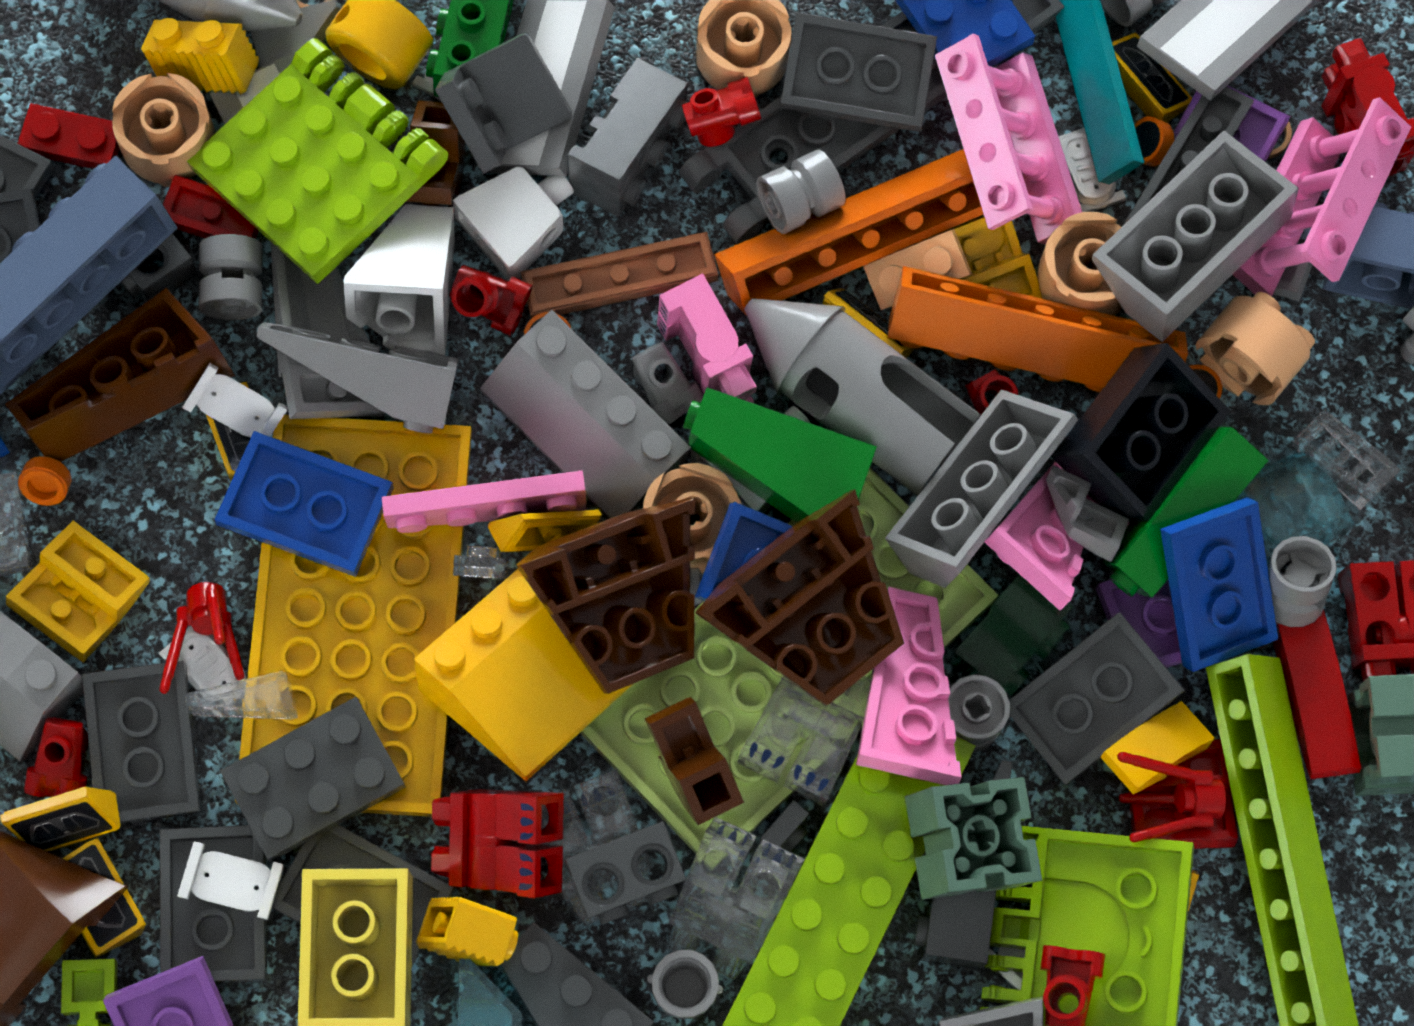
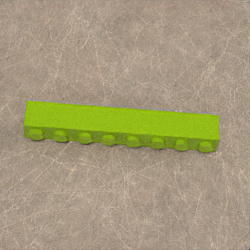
M1246 654L1208 666L1206 671L1279 1025L1359 1026L1281 660L1277 657Z

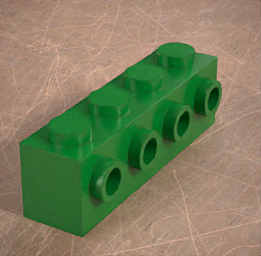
M451 0L449 9H440L436 36L442 38L439 50L431 48L426 67V77L433 78L434 97H439L435 89L445 72L505 42L514 0Z

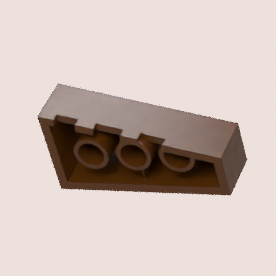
M165 288L9 400L5 405L43 456L62 462L187 400L209 363L218 367L216 374L226 375L230 378L234 377L235 374L212 337L170 291Z

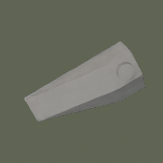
M263 322L258 327L256 336L258 339L391 417L404 420V428L421 433H432L434 427L444 428L459 358L395 345V349H390L389 354L379 352L380 347L370 343L368 340L343 338L340 344L330 342V335L318 331Z
M0 611V746L22 763L40 743L45 719L50 717L62 718L84 693L82 676L74 668Z

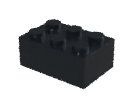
M1168 343L1137 347L1131 351L1051 457L1064 471L1092 484L1088 495L1096 504L1128 518V523L1148 522L1229 414L1230 410Z

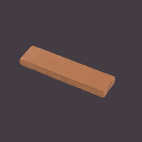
M702 232L521 271V280L533 285L527 301L530 317L532 318L537 314L551 310L556 314L563 315L665 293L702 273L708 283L718 281V271L708 233Z

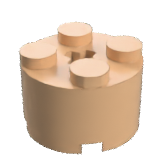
M709 0L700 13L697 27L696 65L702 76L712 87L720 90L728 87L727 83L748 76L754 97L757 98L759 94L770 90L781 80L787 69L792 40L789 15L785 6L779 0Z
M167 73L168 76L152 77L151 74L132 80L119 92L112 109L114 136L126 163L140 177L159 183L164 187H170L174 175L187 179L196 175L190 168L187 160L192 158L201 149L203 144L215 134V128L201 91L188 79Z
M1081 212L1065 219L1052 232L1047 240L1037 269V279L1043 299L1114 316L1120 312L1122 306L1092 261V255L1121 228L1116 223L1117 219L1100 212Z
M1257 292L1254 297H1234L1196 342V350L1203 348L1205 352L1200 359L1202 365L1211 368L1218 374L1225 389L1238 397L1245 390L1256 395L1252 403L1263 406L1272 404L1309 360L1310 349L1315 344L1313 335L1302 326L1295 325L1282 314L1279 303L1272 296L1264 292Z
M688 463L679 465V468L661 474L651 483L644 498L643 509L683 499L695 498V514L700 517L699 521H696L694 525H690V546H695V560L690 561V569L699 568L701 574H704L729 504L733 502L741 504V500L733 487V483L724 473L709 465Z

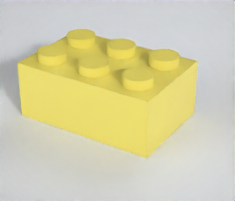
M408 868L302 869L298 1026L411 1025L413 876Z

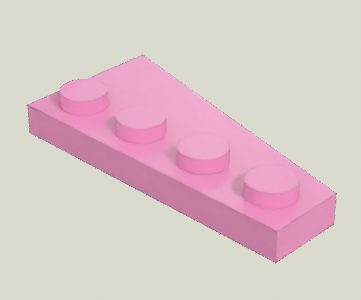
M1055 461L985 540V543L996 552L997 556L1004 563L1010 565L1061 611L1072 600L1075 590L1072 583L1074 578L1080 573L1084 559L1081 558L1083 546L1067 535L1046 482L1053 465L1063 470ZM1087 495L1086 499L1094 502L1093 499L1089 495Z
M583 470L381 497L383 515L388 529L397 528V531L400 533L419 532L432 525L466 526L475 522L495 521L518 514L587 510Z
M888 587V594L904 644L872 669L856 765L942 785L959 784L962 776L960 761L956 760L954 746L956 732L954 720H951L949 709L950 688L948 676H945L943 655L945 651L938 599L928 595Z

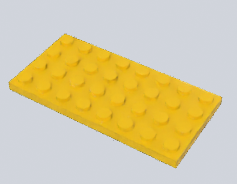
M284 415L273 431L272 438L391 481L394 486L391 495L468 485L472 440L471 426L444 424L443 429L434 427L432 433H421L403 427L404 422L348 418L289 419V415ZM382 514L356 577L262 542L239 760L350 699L357 697L406 788L361 813L432 817V801L442 798L449 715L419 691L414 658L457 621L464 526L432 525L419 532L400 533L397 531V528L388 529Z

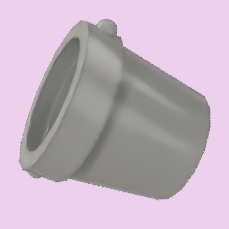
M677 950L666 955L656 965L653 975L647 977L648 983L652 984V994L657 1005L666 1014L679 1019H691L704 1014L714 1004L717 994L723 992V987L719 985L718 973L713 963L703 954L693 950Z

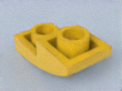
M1181 701L1129 732L1105 750L1100 758L1134 795L1165 779L1167 775L1120 762L1117 759L1118 753L1126 752L1177 765L1205 751L1215 737Z

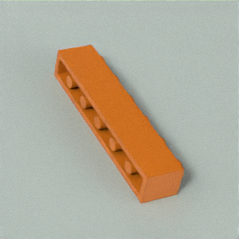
M964 149L850 196L846 198L844 206L824 216L816 217L811 213V218L806 220L805 225L786 234H781L776 229H772L714 255L727 296L746 315L744 309L752 298L785 300L984 214Z
M906 266L902 268L889 315L887 338L898 340L905 347L921 348L924 346L941 350L946 355L955 359L964 360L971 357L988 361L993 366L1002 370L1012 371L1018 368L1035 372L1043 379L1053 382L1069 380L1084 384L1087 388L1096 392L1102 391L1134 348L1168 343L1185 362L1188 356L1186 332L1174 330L1161 342L1135 320Z

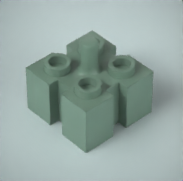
M1414 674L1369 676L1359 685L1360 689L1353 690L1347 696L1361 763L1360 773L1353 774L1355 795L1414 794Z
M1025 777L990 780L971 787L970 783L935 786L905 796L911 838L923 836L926 855L915 858L921 900L956 896L972 891L980 893L1012 889L1042 881L1035 839L1024 840L1021 821L1032 818Z

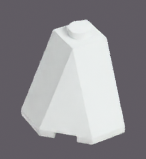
M405 204L345 275L346 318L359 328L367 325L383 337L382 344L388 349H395V345L441 355L446 354L450 306L449 293L451 291L455 244L454 207Z

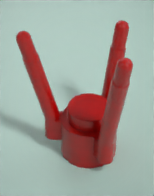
M201 582L193 585L186 593V606L176 609L177 623L159 691L162 694L169 692L187 626L190 625L199 634H213L217 645L225 643L235 678L237 680L244 678L241 658L232 629L231 613L227 611L225 589L221 585L212 582Z
M1126 752L1118 753L1117 759L1120 762L1186 780L1185 783H1179L1176 786L1175 793H1136L1134 795L1132 793H1122L1119 795L1118 799L1121 803L1175 804L1177 812L1185 814L1187 817L1133 832L1129 835L1131 842L1150 840L1195 827H1213L1214 819H1221L1226 806L1225 787L1219 778H1213L1211 770H1192Z

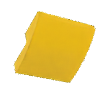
M981 215L951 228L956 232L972 274L960 278L961 280L1042 298L1030 254L1022 252L1012 221L991 230L987 227L984 215Z
M72 521L40 552V563L6 595V606L84 663L131 609L149 584L150 577L78 523Z

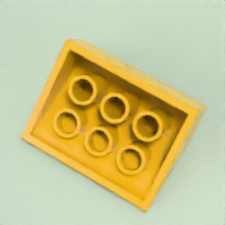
M558 533V534H557L554 538H552L550 541L555 540V539H558V538L563 537V536ZM519 569L514 571L414 658L419 691L526 782L633 685L631 684L609 694L603 693Z

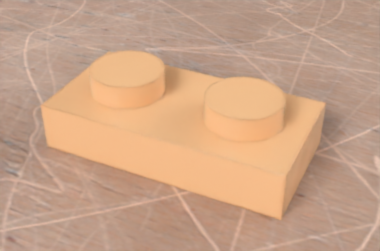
M954 229L863 266L880 310L892 306L903 266L957 279L972 274Z

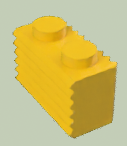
M174 18L156 19L153 21L141 47L156 76H168L167 73L180 75L191 81L200 91L204 89L206 93L211 90L214 93L221 90L223 94L228 91L231 94L237 91L240 95L245 93L259 63V56H256L255 49H252V43H249V37H246V30H242V24L220 23L216 20L200 22L180 21Z
M435 897L428 904L416 944L419 949H427L428 952H436L437 955H446L447 959L465 962V965L498 966L504 960L508 961L515 951L518 941V931L514 930L517 917L462 897Z

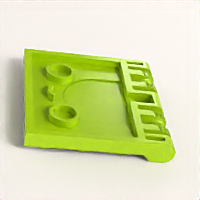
M314 38L306 42L295 52L291 64L206 141L201 149L192 158L187 160V163L200 178L316 284H319L444 166L448 159V152L434 139H429V135L421 128L412 129L411 132H408L407 136H404L397 142L393 153L387 148L398 139L399 135L406 131L409 118L400 110L395 111V106L372 85L365 84V80L356 72L347 73L346 76H343V79L333 86L328 97L324 92L342 75L345 62L336 54L333 55L332 51L319 39Z
M1021 826L1023 839H1035L1042 881L1033 883L1032 888L1020 886L1012 889L996 890L995 899L1031 904L1030 911L994 907L990 946L1025 950V958L988 955L985 967L994 972H1008L1009 970L1022 972L1021 990L995 985L982 987L981 999L1008 1004L1043 996L1047 979V972L1040 970L1044 945L1074 950H1090L1104 953L1105 963L1103 978L1095 979L1085 1026H1177L1194 855L1193 842L1153 838L1133 843L1129 840V836ZM1073 995L1063 997L1059 1004L1060 1010L1064 1013L1075 1011L1078 1007V999ZM1045 1006L1043 1010V1026H1045Z

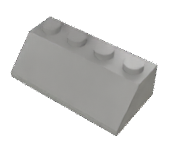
M1223 131L1092 255V261L1125 313L1163 342L1292 217L1299 188L1230 134Z
M553 310L549 311L515 343L480 388V391L562 473L583 470L586 497L608 519L635 511L644 502L646 492L651 483L661 474H665L679 468V465H683L691 449Z
M1000 390L885 537L908 572L946 588L965 568L1078 421L1075 414Z

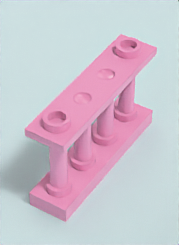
M973 33L935 55L987 227L994 230L1024 214H1028L1037 242L1046 245L1052 232L1071 215L1081 213L1082 209L1032 55L1023 52L995 68L991 67L987 63L979 35Z
M1380 97L1372 100L1361 126L1357 130L1333 136L1314 117L1300 121L1276 170L1299 188L1292 217L1232 275L1252 293L1264 292L1270 296L1273 295L1286 267L1307 262L1315 266L1331 282L1339 281L1411 126ZM1348 152L1341 167L1334 168L1340 154ZM1329 190L1323 205L1316 206L1322 191ZM1311 228L1305 242L1297 245L1304 229Z

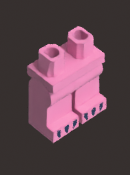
M702 273L659 295L657 326L666 341L676 336L680 338L693 361L692 373L694 379L700 384L699 388L703 396L708 387L754 403L751 395L756 392L757 386L750 375L753 355L747 344L738 347L739 339L737 333L704 274Z

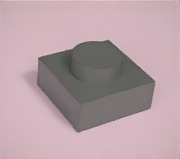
M793 800L760 838L758 848L763 850L765 847L771 846L768 851V856L771 859L781 850L790 855L809 833L803 828L809 813Z

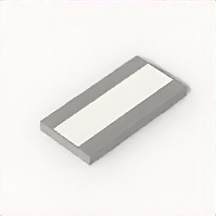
M527 0L517 36L524 32L530 35L570 106L572 116L569 120L507 150L500 166L486 173L503 174L515 167L521 166L529 175L567 176L568 153L577 141L615 6L609 0Z
M1181 0L1140 36L1137 48L1211 101L1320 0Z

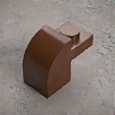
M418 100L410 124V132L412 129L421 128L429 135V139H434L448 152V159L444 166L414 193L407 202H419L426 206L451 205L454 194L459 195L461 189L466 143L442 102Z
M691 697L645 718L660 756L658 757L682 805L697 825L744 803L726 758L714 746L698 706Z

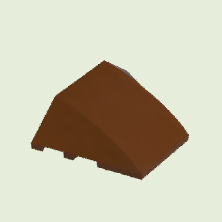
M855 489L794 524L719 583L695 612L825 706L829 705L904 644L886 584L880 580L871 552L874 547L870 535L866 536L857 508L860 503Z
M695 498L683 499L620 514L539 545L516 564L603 693H612L694 659L695 595L690 593V561L695 560V546H690V514H695Z
M0 831V1026H10L27 1006L23 1002L26 996L88 925L96 926L129 886L46 852L40 847L3 831Z

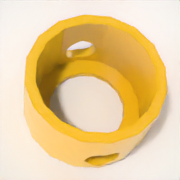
M347 0L325 31L327 43L346 65L369 81L384 88L395 90L406 85L433 46V37L427 27L396 0Z

